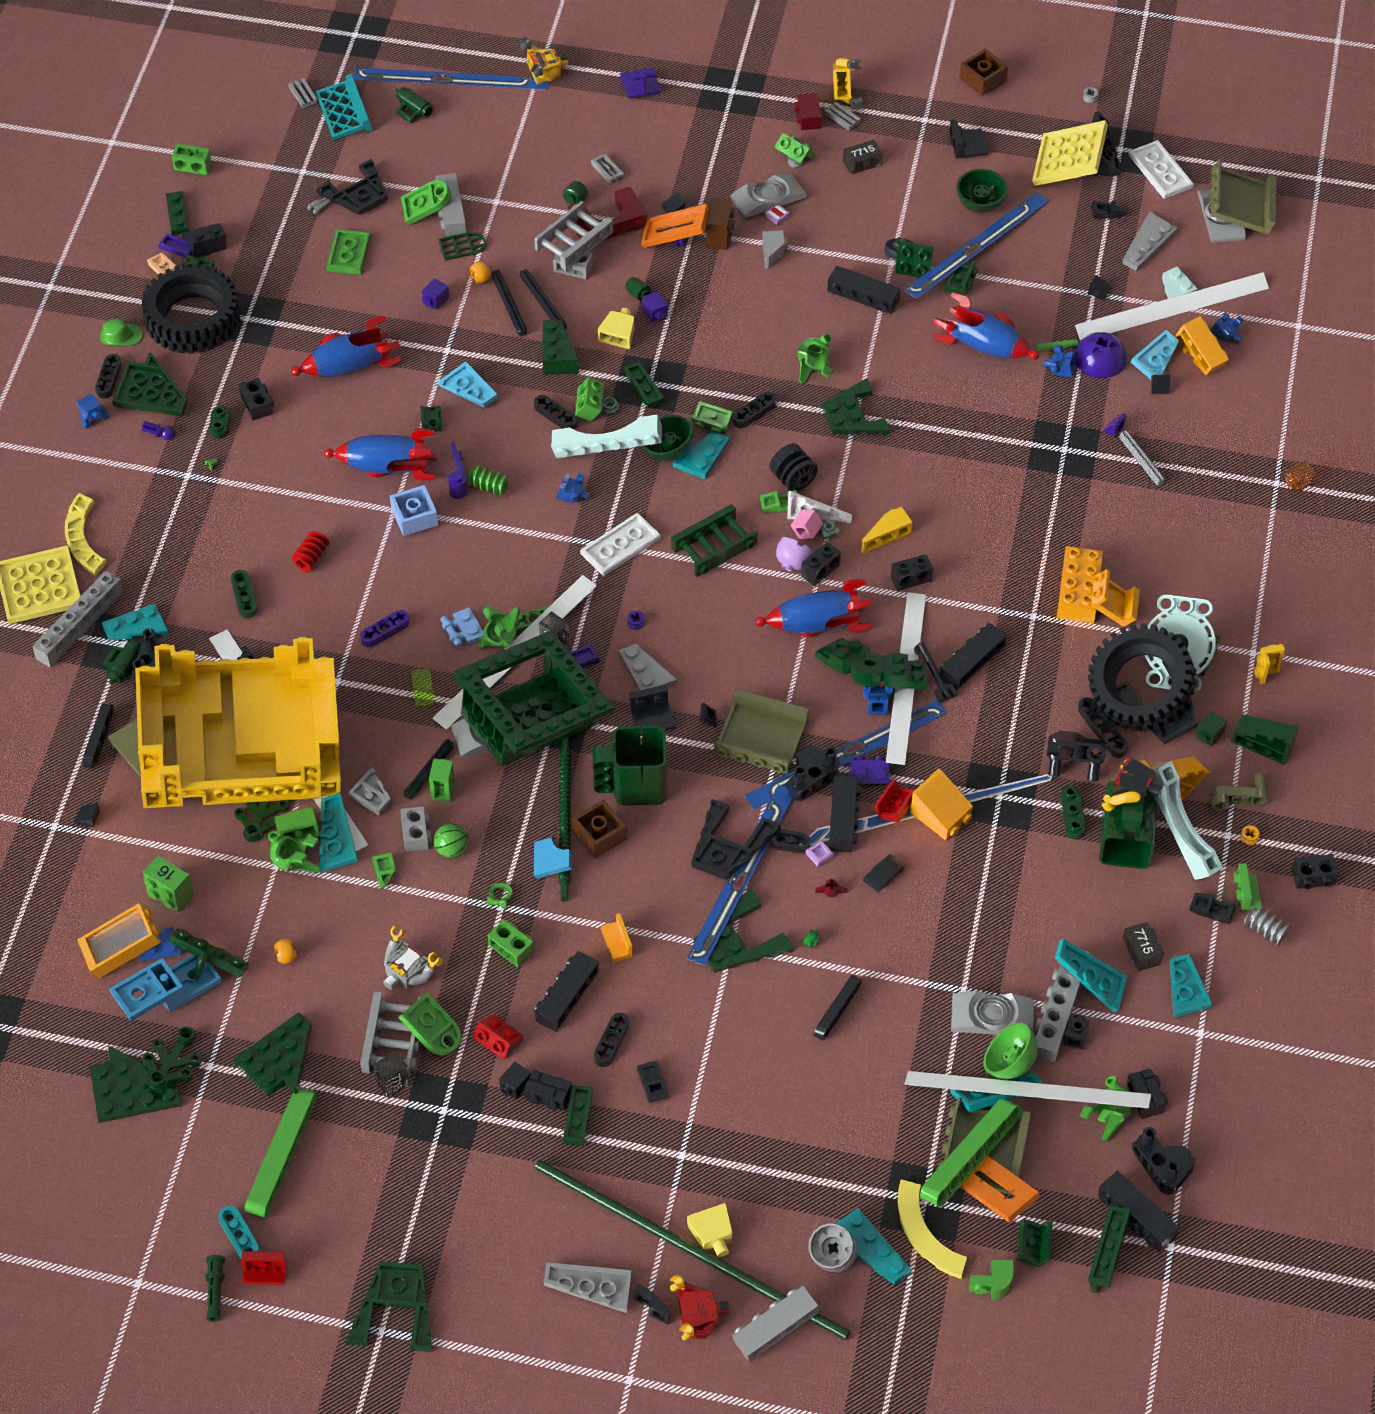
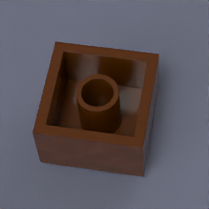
M985 48L961 63L960 79L983 96L1007 81L1008 66Z
M712 198L706 227V247L727 250V245L732 240V233L730 231L734 230L735 220H732L735 216V208H732L733 201Z
M605 800L598 802L572 818L573 833L594 858L627 839V826Z

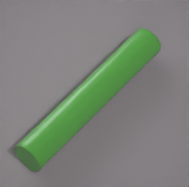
M1078 340L1036 344V350L1054 349L1055 345H1062V348L1075 347L1078 345Z

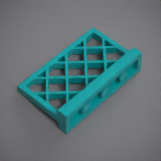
M352 74L345 76V81L315 91L333 141L364 129L366 133L373 131ZM346 87L343 93L337 92L339 89ZM330 94L327 99L321 98L322 95ZM334 96L340 97L337 102L332 101ZM344 99L350 100L347 105L342 103ZM329 104L334 105L332 110L326 109ZM339 107L344 108L342 113L336 112ZM348 110L354 111L352 116L346 115ZM333 116L338 117L336 122L331 121ZM343 118L348 120L346 125L340 123ZM353 121L360 124L354 127L350 126ZM337 127L343 128L341 132L334 134Z

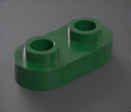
M218 406L211 412L209 429L211 436L214 438H223L228 434L230 413L224 406Z

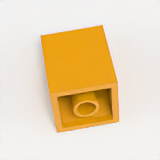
M938 768L913 792L910 813L946 841L950 836H955L960 827L972 819L973 806L944 772Z

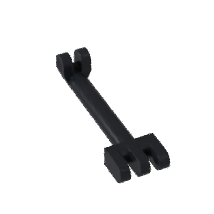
M918 643L914 647V652L916 655L922 654L938 686V689L934 691L938 702H944V698L946 700L951 699L950 694L953 698L956 697L957 692L953 684H945L925 643Z

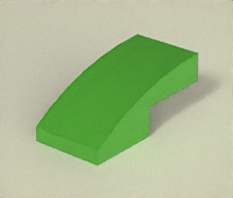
M775 491L760 496L763 512L777 513L788 511V492L778 495V492Z

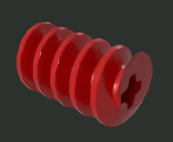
M309 532L296 550V553L292 556L294 565L303 572H310L311 567H314L315 562L322 556V552L326 550V546H329V539L320 532Z

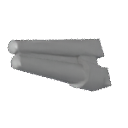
M325 197L308 204L307 209L313 210V213L317 215L332 201Z

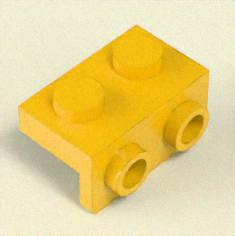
M1283 644L1269 645L1260 649L1254 674L1256 678H1259L1261 684H1265L1267 674L1280 672L1285 652Z

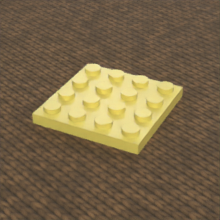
M1106 120L1044 133L1032 179L1034 186L1098 173L1108 128Z
M68 545L0 561V590L8 624L67 611L77 601L80 593Z

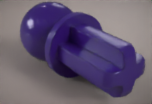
M144 421L141 430L154 434L155 437L159 434L164 440H171L175 436V431L170 426L161 428V423L157 425Z

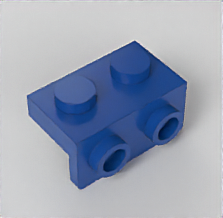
M174 927L162 929V933L159 934L161 943L140 954L141 961L182 955L180 947L168 942L171 934L174 932ZM148 931L142 932V936L137 937L138 940L148 935Z

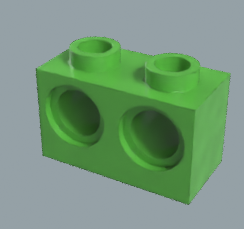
M176 144L172 154L174 170L207 175L212 164L209 148Z
M588 377L578 387L575 416L591 422L602 411L604 383Z
M433 759L429 776L431 800L451 802L455 785L453 761Z
M504 919L487 935L488 945L516 967H519L534 953L533 939L529 935L521 933L513 923L509 924Z

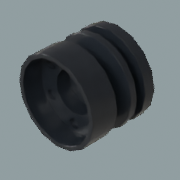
M795 443L782 447L776 452L769 464L770 471L781 480L782 484L789 491L796 490L799 492L815 479L818 473L817 464Z

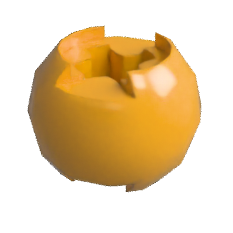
M475 262L470 267L469 273L471 278H474L476 281L475 283L482 284L489 280L491 271L484 262Z
M281 939L274 945L275 953H278L276 954L278 962L289 964L296 959V950L292 940Z

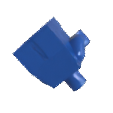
M1225 313L1215 322L1210 331L1218 339L1227 343L1231 339L1239 342L1242 337L1237 332L1243 319L1238 316L1235 320H1232L1229 317L1230 315Z
M1055 345L1054 351L1057 353L1052 354L1051 360L1044 361V367H1050L1051 373L1058 376L1072 377L1076 365L1074 353H1063L1062 345Z
M92 393L76 401L81 414L82 425L86 429H88V426L91 427L89 421L99 420L101 417L106 419V417L109 418L110 416L105 406L99 405Z
M578 473L577 478L572 479L565 474L556 498L573 503H578L580 497L587 500L589 493L583 491L584 484L582 483L585 475Z
M879 685L873 686V688L871 686H863V696L868 699V715H887L888 698H891L893 688H888L887 686L880 688Z

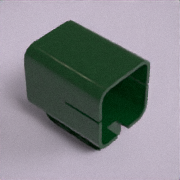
M656 725L642 726V742L640 743V726H621L613 731V745H600L593 748L594 791L598 793H614L616 803L622 806L659 805L666 801V733L662 727ZM641 772H643V782H641Z
M1115 781L1107 783L1105 795L1112 797ZM1148 794L1143 803L1134 802L1115 805L1111 811H1106L1103 808L1099 861L1102 864L1145 869L1150 866L1155 843L1157 800L1155 796Z

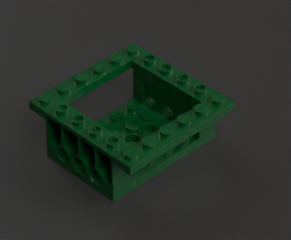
M552 630L457 669L453 673L454 678L463 688L461 715L501 766L557 743L566 737L599 724L601 717L614 712V706ZM545 654L542 675L496 695L482 680L536 656ZM549 708L551 711H546L542 709ZM526 715H533L535 718L526 717Z

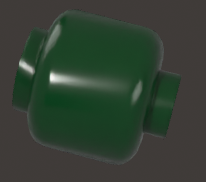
M579 181L571 182L563 190V198L569 205L584 201L588 196L586 186Z

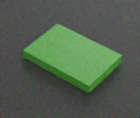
M336 229L326 270L328 272L361 275L371 234L369 232Z

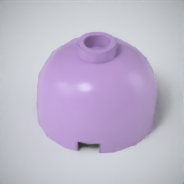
M782 537L776 549V557L782 564L781 567L790 572L792 569L801 570L802 562L814 552L806 545H803V547L798 545V541Z

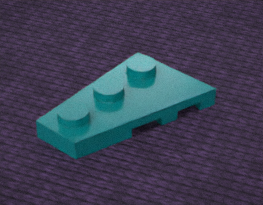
M715 431L711 432L690 448L683 457L673 461V467L706 479L728 445L729 437Z
M156 604L102 622L109 641L142 636L143 631L149 628L150 633L152 628L155 634L169 635Z

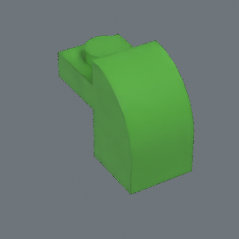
M991 1260L990 1275H970L969 1292H975L980 1295L991 1293V1301L1003 1298L1009 1292L1012 1285L1013 1260Z

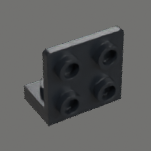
M957 119L950 120L949 137L956 159L989 154L981 128L962 131V127L958 125Z
M666 685L629 693V707L635 725L640 726V736H642V726L656 725L662 727L665 731L676 728V723L668 703V689Z

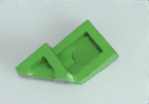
M391 852L372 857L381 890L386 887L396 873Z

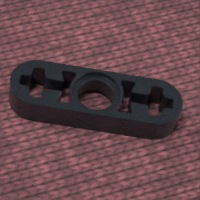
M110 354L104 359L95 386L96 394L101 399L109 398L113 393L122 367L121 359L117 354ZM107 374L113 375V377L109 379L104 378V376Z
M764 392L737 410L733 415L734 425L738 428H745L775 408L776 395L772 392ZM751 408H758L759 411H758V412H752V411H750V409H751Z
M539 395L534 399V408L538 413L562 429H576L577 417L546 395ZM559 411L560 414L552 415L551 412Z
M616 1013L611 1017L594 1052V1061L598 1066L607 1067L612 1063L629 1028V1018L626 1014ZM620 1021H623V1024H620V1026H619V1028H618V1031H617V1030H616V1027H617V1026H616V1023H619ZM615 1036L618 1040L610 1044L606 1041V1038ZM605 1048L608 1049L607 1057L600 1059V1056H603Z

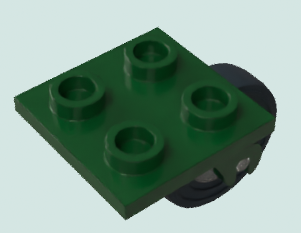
M894 238L886 242L885 254L896 260L895 273L920 278L931 270L934 247L916 244L902 238Z

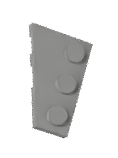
M637 644L619 650V656L639 691L661 685L670 687L677 684V679Z

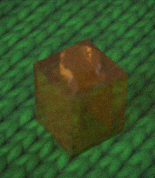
M1303 461L1287 470L1286 484L1296 493L1314 484L1316 472L1306 461Z

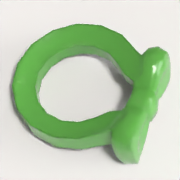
M505 883L492 885L489 888L487 904L489 906L499 905L501 908L506 909L507 902L512 898V888ZM496 889H505L508 895L499 900L495 899L493 892Z

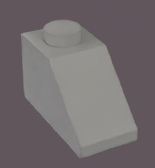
M783 230L762 231L765 269H769L783 257L784 248H788L787 237H784Z

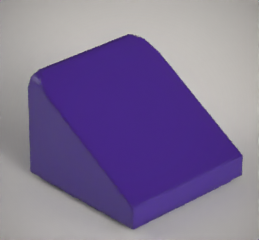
M1123 413L1114 418L1104 431L1112 436H1116L1125 425L1126 414Z

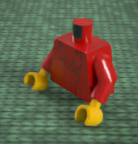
M675 1275L670 1279V1281L675 1282L670 1286L671 1291H677L678 1289L681 1291L678 1292V1304L683 1324L679 1331L684 1332L682 1340L686 1341L688 1338L706 1339L719 1327L718 1316L730 1314L728 1301L715 1303L712 1291H707L687 1283L680 1275Z

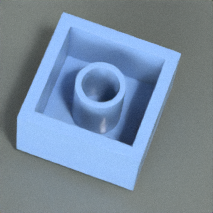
M425 485L390 495L391 510L403 536L438 526L437 511Z

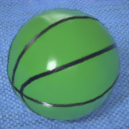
M445 824L435 833L434 846L436 851L443 857H459L468 847V834L460 825Z

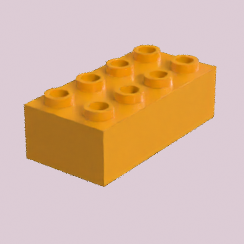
M1066 546L1056 619L1094 623L1096 609L1091 606L1094 576L1101 573L1103 551Z

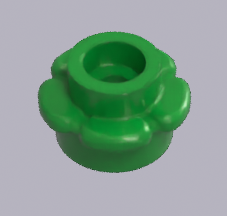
M810 929L803 943L808 945V948L811 945L815 947L820 938L817 935L818 930Z

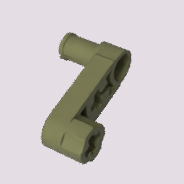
M1261 773L1253 775L1254 788L1222 785L1213 787L1212 808L1216 811H1224L1229 809V804L1265 805L1268 802L1267 789H1265L1266 776Z

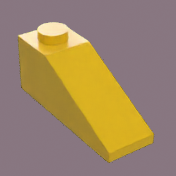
M902 507L885 513L862 539L861 551L863 554L912 533V521Z

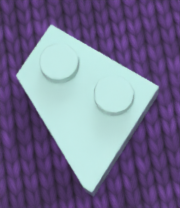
M1178 267L1163 273L1162 280L1168 299L1197 291L1196 286Z

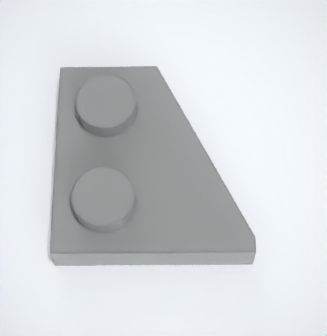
M372 767L348 792V797L378 816L391 803L389 794L384 790L381 780L378 779Z

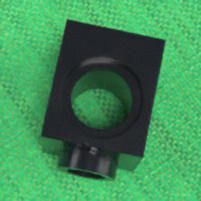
M515 1061L499 1078L500 1090L506 1096L517 1099L524 1091L531 1072Z

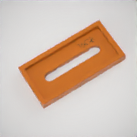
M706 203L647 218L641 245L647 248L703 234L710 207ZM693 220L695 221L693 224H690V225H686V226H682V227H678V228H674V229H670V230H666V231L659 232L660 230L666 229V228H668V227H674V226H678V225L690 223V222H692Z
M988 1155L960 1186L1009 1223L1040 1198L1037 1190ZM978 1171L984 1173L1015 1197L1013 1199L1006 1198L988 1183L982 1181L975 1173Z

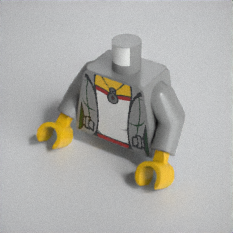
M398 926L391 928L390 932L393 939L389 941L384 959L385 971L388 977L383 983L390 990L397 984H400L405 989H409L412 986L426 983L435 971V966H440L443 963V959L440 957L435 961L438 955L435 952L430 953L427 958L403 940L399 942V938L405 936V930L401 929L400 934L397 935Z

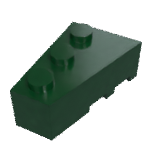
M1242 715L1233 731L1231 742L1285 765L1294 748L1299 726Z

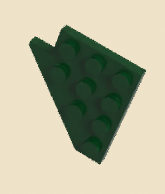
M149 353L145 364L127 361L112 403L116 407L182 417L187 405V399L154 355Z
M298 1012L233 1058L234 1064L269 1097L285 1085L297 1094L312 1030L310 1022Z

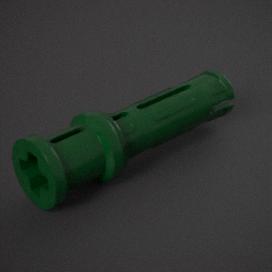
M210 1255L206 1257V1263L208 1264V1273L205 1275V1279L208 1282L206 1320L216 1322L220 1320L221 1283L225 1279L223 1274L225 1257Z

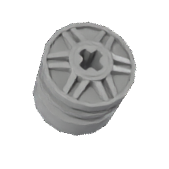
M828 1223L819 1226L809 1239L808 1249L811 1258L818 1266L828 1272L839 1273L845 1271L854 1264L857 1258L858 1247L856 1240L844 1227L838 1224ZM832 1246L837 1247L839 1250L837 1254L835 1252L832 1253L830 1249Z

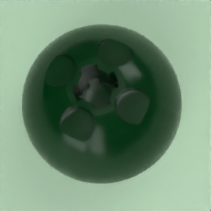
M988 169L970 170L964 173L957 182V195L960 202L967 209L976 213H988L997 209L1005 200L1008 191L1005 179L1000 174Z
M679 415L661 417L659 420L662 425V443L644 445L642 447L655 460L662 462L678 460L689 451L693 443L694 432L692 424L687 418Z

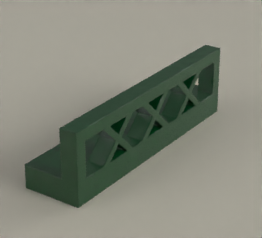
M1115 1206L1109 1207L1088 1278L1092 1293H1099L1100 1286L1109 1288L1111 1286L1131 1218V1209Z

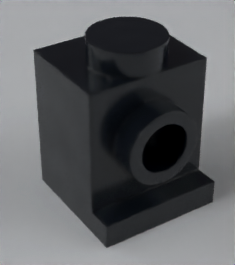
M1082 1015L1070 1016L1063 1045L1083 1050L1090 1021L1086 1020Z

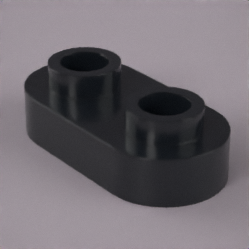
M781 829L771 838V844L778 850L805 853L810 848V837L802 832Z

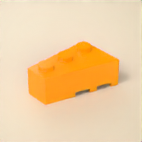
M1201 316L1183 324L1175 335L1179 343L1184 347V353L1191 354L1194 358L1193 362L1206 376L1224 367L1229 360L1227 353L1222 350L1217 338L1211 333L1207 323L1203 321Z
M1194 756L1170 760L1180 778L1181 800H1184L1209 773ZM1169 761L1159 762L1158 764L1153 765L1151 768Z

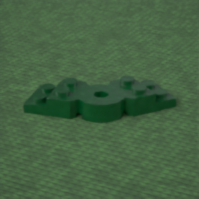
M840 638L815 651V658L841 674L851 673V679L857 684L878 686L881 681H884V685L888 688L927 690L926 662L920 660L908 661V654L888 653L882 656L870 652V648L858 640L849 642L844 638Z

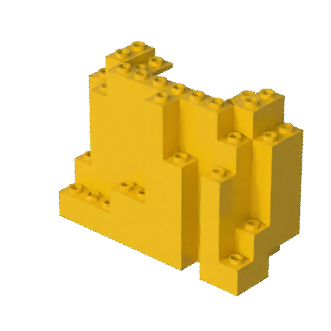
M299 637L293 639V646L280 645L274 647V658L202 660L201 662H195V651L181 650L175 652L174 645L161 644L155 646V667L142 666L135 668L138 754L141 769L143 808L183 806V798L202 797L203 805L318 799L341 793L334 658L319 657L314 659L313 638Z

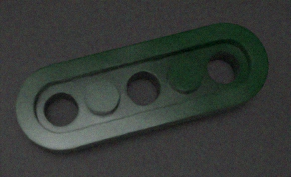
M236 570L231 574V583L238 611L242 617L251 618L256 615L258 609L250 577L247 571Z
M1066 786L1062 789L1060 795L1065 833L1071 839H1080L1085 833V820L1080 791L1074 786Z

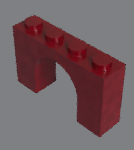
M631 186L615 191V204L621 214L612 219L613 233L605 239L642 228L647 222V213ZM578 203L567 206V212ZM585 206V213L593 217ZM581 218L574 222L586 231H591L594 226ZM576 233L579 239H581L582 236Z

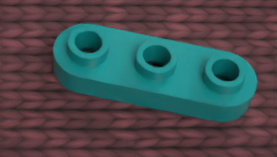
M234 1206L223 1207L219 1211L218 1219L239 1258L241 1259L242 1251L260 1252L255 1238L238 1209ZM232 1217L233 1220L227 1221V1218ZM238 1234H243L240 1238L236 1237Z

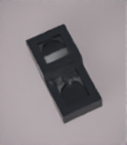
M889 854L864 877L863 881L879 892L890 884L893 877L904 870L905 864Z
M1195 893L1189 909L1200 916L1230 924L1236 907L1235 903L1215 900L1214 895Z
M657 1060L638 1065V1074L648 1102L652 1103L669 1098Z
M637 1283L634 1289V1300L649 1307V1316L668 1325L670 1322V1312L666 1305L653 1292Z

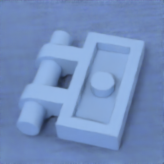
M470 607L452 614L453 621L449 620L447 616H443L440 619L444 631L449 634L450 642L456 648L462 647V641L464 640L469 646L478 642L479 637L484 636L483 630ZM458 628L460 630V633L456 632L454 629Z

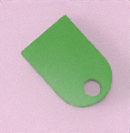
M434 180L403 195L401 201L405 222L411 225L442 209L450 199L451 190L449 186L442 180Z
M428 992L399 1017L416 1038L430 1052L436 1055H448L460 1044L461 1032L458 1025ZM444 1038L451 1041V1047L444 1043Z

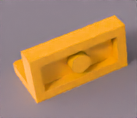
M618 913L616 914V922L601 926V931L613 963L632 958V944L621 914Z

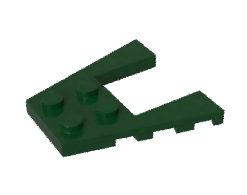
M749 889L740 897L707 960L714 973L738 967L739 964L745 962L753 963L757 962L760 958L768 956L772 958L779 956V953L787 951L791 953L794 951L793 945L784 933L748 950L730 925L731 923L761 908L762 903L752 889ZM698 935L693 939V943L696 941Z
M379 1261L368 1292L363 1298L359 1313L354 1319L349 1336L346 1338V1344L368 1346L374 1305L413 1308L416 1310L410 1349L432 1352L422 1265Z

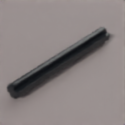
M498 269L496 271L493 270L492 278L518 335H526L527 328L501 271Z
M527 269L521 270V279L551 320H561L566 330L567 323Z

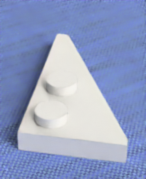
M788 492L787 519H795L801 510H815L822 521L834 520L841 523H851L852 514L795 492Z

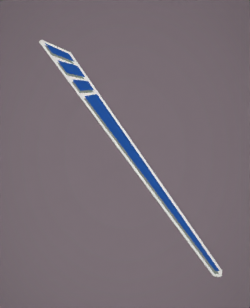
M1046 774L963 795L969 802H974L1051 781L1052 776ZM911 807L906 812L901 821L915 818V816H913L910 813ZM878 814L859 818L858 829L854 828V833H860L896 822L880 820ZM830 825L817 828L809 835L810 846L815 845L821 840L823 842L829 841Z

